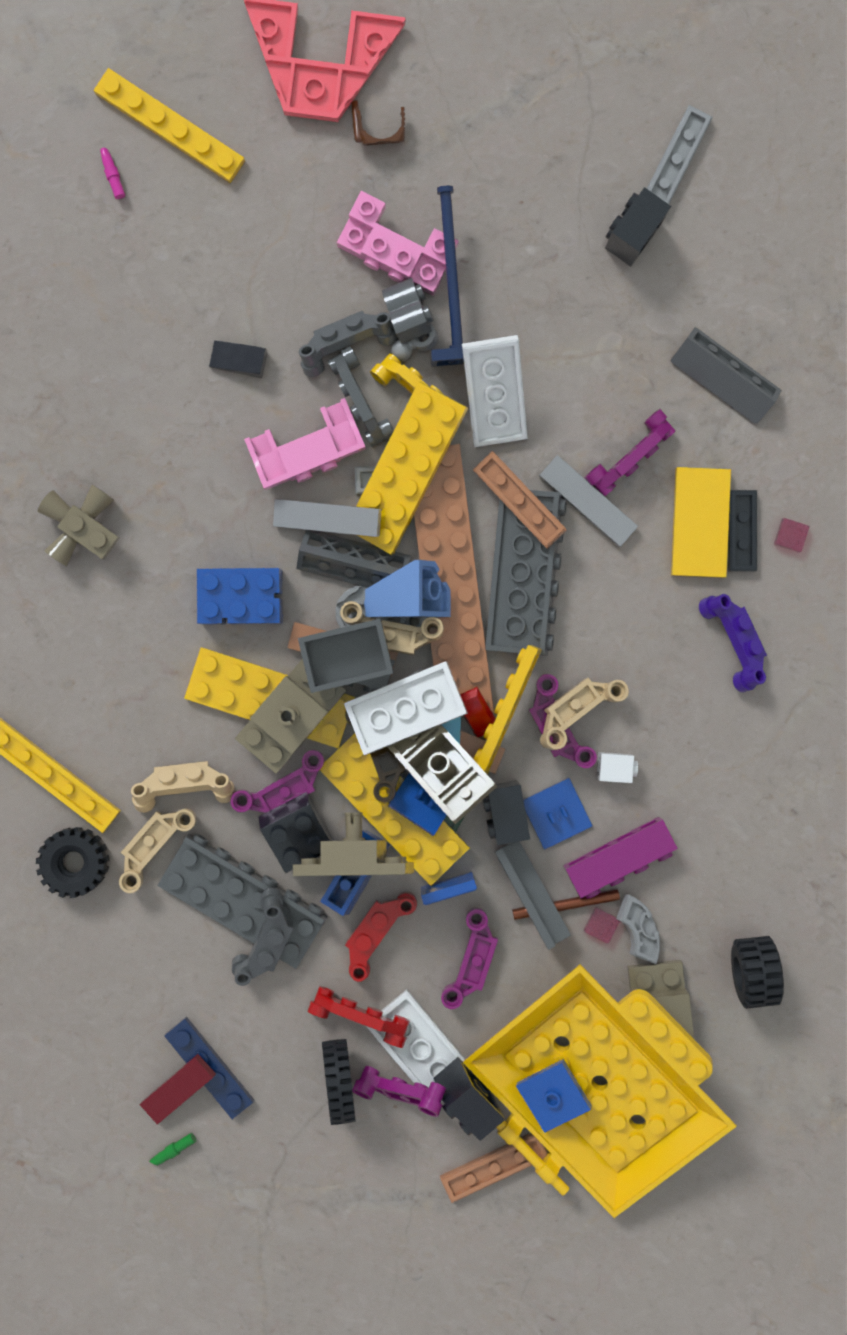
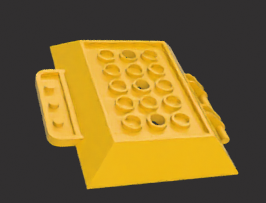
M581 964L463 1061L473 1074L511 1112L506 1121H503L496 1127L498 1129L497 1133L508 1145L512 1144L536 1168L535 1172L546 1184L550 1183L562 1196L569 1190L567 1184L558 1176L560 1168L564 1166L613 1218L617 1217L737 1127L698 1086L711 1076L713 1061L711 1056L649 992L641 989L633 990L617 1002ZM562 1036L567 1038L570 1044L568 1046H560L556 1043L555 1039ZM564 1059L591 1103L592 1108L590 1111L544 1133L516 1085L517 1082ZM595 1076H603L606 1078L607 1084L598 1085L594 1082L593 1078ZM633 1115H640L645 1119V1122L636 1124L631 1120V1117ZM524 1127L549 1151L543 1160L519 1136Z

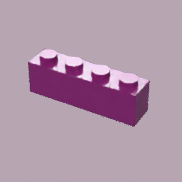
M657 817L563 866L579 897L585 896L586 899L598 895L601 892L600 888L608 884L615 886L625 880L624 876L631 872H634V874L641 873L649 868V863L657 859L661 862L672 857V852L678 848L663 819Z

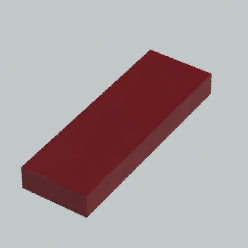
M197 1054L139 1105L158 1125L208 1083L216 1073Z

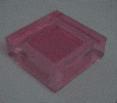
M782 518L774 544L796 552H802L810 526Z
M595 906L583 931L609 944L620 921L616 919L617 917Z

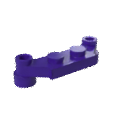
M727 594L709 596L702 599L699 603L701 615L706 619H712L717 616L721 619L743 667L742 671L736 672L733 676L734 687L739 692L744 693L753 690L757 685L763 684L766 681L763 662L767 654L745 606L740 608L731 602Z

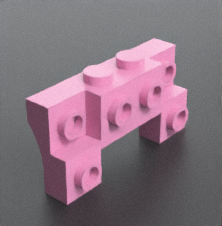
M361 191L349 213V219L337 241V246L364 260V264L370 269L378 271L380 268L387 272L388 277L398 283L412 278L415 285L421 284L423 291L434 296L446 271L443 232L434 228L425 247H422L379 225L378 222L386 209L385 202ZM455 239V249L458 247L459 240Z
M345 398L341 399L340 403L327 408L325 406L320 408L327 427L277 447L270 429L265 430L264 434L252 439L249 437L244 439L265 490L290 480H297V483L306 481L313 477L311 473L320 469L322 472L333 470L338 467L337 462H340L341 459L366 449Z

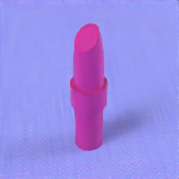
M103 147L100 149L106 178L111 185L115 199H122L125 197V193L120 181V174L109 150Z

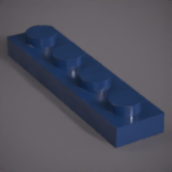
M187 1016L164 1035L185 1063L199 1054L216 1073L204 1086L232 1120L254 1102L253 1097Z

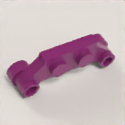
M661 409L654 412L644 422L651 432L610 470L607 471L600 463L584 479L591 486L594 485L603 496L610 493L616 487L614 482L623 475L626 477L630 476L638 469L637 462L645 456L648 459L659 449L657 444L661 440L664 442L675 433L676 430L666 420V414Z
M550 674L541 675L537 679L534 704L532 708L528 709L541 734H543L547 717L544 710L555 702L553 694L557 692L559 686L556 677ZM544 680L550 681L551 686L548 690L542 688ZM568 727L564 730L567 735L566 745L558 750H550L553 757L563 756L575 761L581 768L592 767L597 760L596 752L588 746L578 745ZM550 736V742L553 743V738ZM583 752L588 753V758L585 761L580 760V755Z
M309 750L302 758L303 766L256 793L238 790L231 797L230 803L232 808L237 812L253 810L266 813L305 792L308 794L314 792L316 789L313 784L318 771L324 765L323 754L318 750ZM310 756H317L319 759L318 764H311L309 761ZM245 796L247 804H242L239 801V797Z
M472 908L466 914V924L472 930L456 981L447 985L441 993L442 1004L448 1009L458 1008L462 1004L464 997L475 990L482 991L498 937L492 936L488 926L487 914L481 908ZM474 914L481 916L478 921L471 919ZM449 992H455L456 996L450 998L447 996V994Z
M369 1066L364 1067L360 1079L356 1080L352 1089L354 1094L367 1100H371L376 1091L387 1096L389 1099L416 1105L421 1112L433 1117L439 1116L443 1106L441 1101L446 1091L444 1086L435 1082H431L430 1086L427 1087L418 1082L410 1085L397 1077H393L392 1080L379 1077L380 1072Z

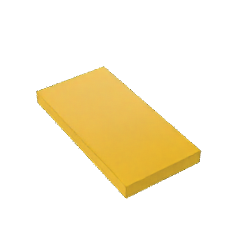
M675 468L671 576L726 578L731 469Z

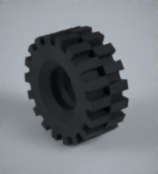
M82 827L66 828L44 841L45 844L38 851L40 856L36 858V864H39L40 867L36 872L37 876L42 875L43 880L40 881L42 885L45 886L47 884L50 887L48 889L49 892L52 894L58 892V896L62 898L66 896L76 898L89 893L104 880V875L109 869L107 862L110 861V858L105 853V850H107L106 844L102 845L100 843L101 838L98 835H92L93 831L89 829L82 830ZM68 852H78L83 857L84 865L79 872H70L65 868L63 861Z

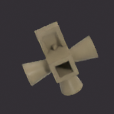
M91 484L82 507L79 508L73 505L70 508L54 490L49 492L40 503L38 513L60 522L57 527L63 533L44 551L61 564L68 566L79 542L104 560L120 537L104 527L95 518L114 499Z

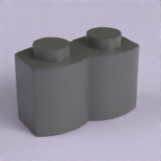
M410 278L382 290L395 333L401 344L432 331L429 323L434 320L428 305L423 306L422 301L426 300V296L421 284L415 285L413 279Z

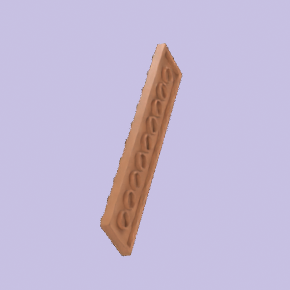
M460 444L449 445L414 514L419 559L435 561L440 569L437 574L441 582H447L451 590V617H436L441 620L444 632L438 640L430 642L433 666L445 661L448 662L460 694L478 687L494 713ZM437 628L429 629L430 634H435L438 631Z

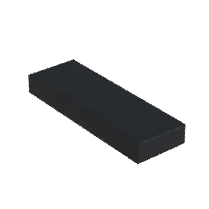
M730 490L728 572H756L757 490Z

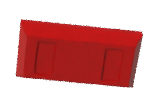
M475 687L460 695L468 713L463 716L475 736L481 737L485 734L490 723L494 724L496 717L478 687Z

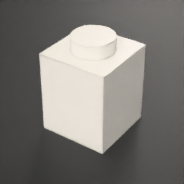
M598 752L597 780L632 783L633 777H637L638 761H634L633 755Z

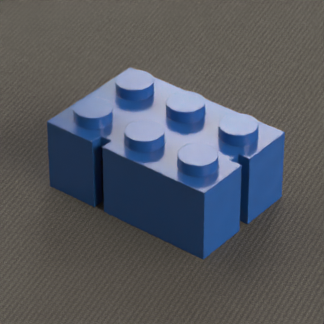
M280 568L197 569V624H226V619L224 618H227L228 624H283V600L274 598V593L282 594V570Z

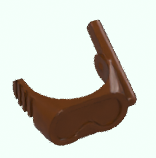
M358 100L352 101L355 142H362L364 146L404 142V107H401L400 115L402 120L399 130L391 137L379 139L370 136L363 129Z

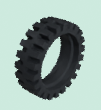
M347 1039L322 1042L330 1123L331 1125L356 1122Z

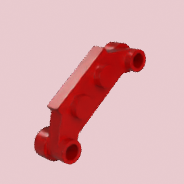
M402 892L396 899L385 902L376 900L349 937L345 946L349 948V974L354 981L361 982L369 976L371 967L368 959L397 918L412 914L416 910L417 899L413 893ZM408 901L411 903V907L406 909L401 904ZM361 968L364 973L357 974L354 970Z
M319 986L314 1001L310 1002L308 1013L324 1019H328L330 1012L380 1032H386L383 1039L384 1042L395 1047H404L407 1039L405 1034L410 1022L409 1019L399 1015H395L393 1020L383 1017L381 1010L373 1007H367V1010L357 1007L358 1002L346 997H342L339 1000L333 997V990Z

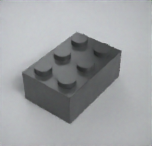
M382 619L298 638L311 693L394 674Z

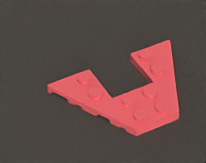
M244 0L281 107L286 116L339 122L406 23L405 17L352 10L345 64L292 57L298 3L277 0Z

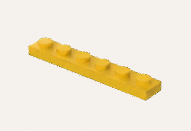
M110 68L106 70L93 90L97 96L230 184L245 163L243 156Z
M528 645L526 649H521L516 663L519 664L516 674L511 673L505 686L506 689H509L505 699L501 698L495 708L494 713L498 714L494 724L490 723L485 731L484 738L487 741L483 749L479 748L473 759L487 775L542 649L533 645Z
M0 718V755L96 829L104 833L121 810Z

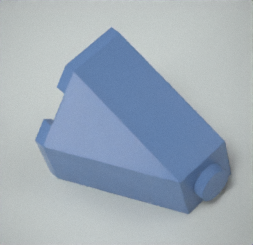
M414 560L365 589V617H451V590L447 582H441L437 574L440 569L435 561Z

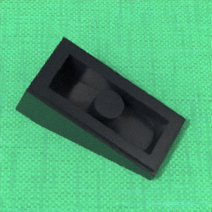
M214 340L209 367L262 378L268 352L266 348Z

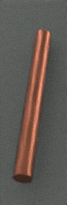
M617 889L601 892L589 899H586L584 896L582 898L575 897L554 901L553 903L558 912L617 901L620 900V895ZM525 907L512 909L514 920L530 917Z

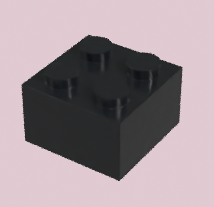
M645 187L639 195L634 192L626 203L621 216L618 215L609 227V231L605 236L608 239L605 249L631 267L663 223L671 206Z
M517 780L496 784L498 787L482 800L485 812L490 811L491 819L486 820L490 839H495L497 845L530 840L521 784Z
M307 792L258 816L260 831L285 874L293 870L294 864H301V859L321 856V841H332L330 832Z
M459 1057L433 1078L435 1083L441 1084L446 1088L442 1098L444 1102L442 1108L451 1119L456 1117L460 1121L459 1125L467 1135L473 1134L481 1141L505 1120L492 1092Z

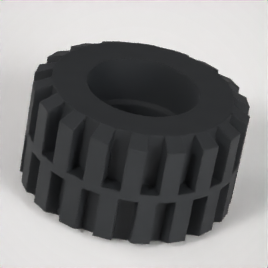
M770 936L735 939L731 950L732 974L736 993L743 1007L748 1009L780 1005L784 994V978L779 952Z

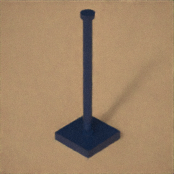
M450 185L437 187V194L440 195L452 345L447 349L431 350V367L464 364L451 199L454 189Z

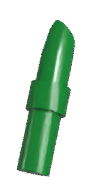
M189 1133L177 1142H172L164 1150L151 1158L149 1162L158 1166L178 1156L181 1151L196 1143L194 1134Z

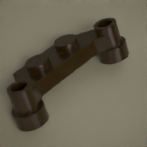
M346 711V712H345L346 721H347V723H348L349 725L352 726L351 721H350V718H349L348 713H347V711ZM388 747L370 753L380 780L375 785L373 793L375 799L382 804L393 801L400 775L406 772L403 764ZM388 790L390 795L384 798L380 796V792Z

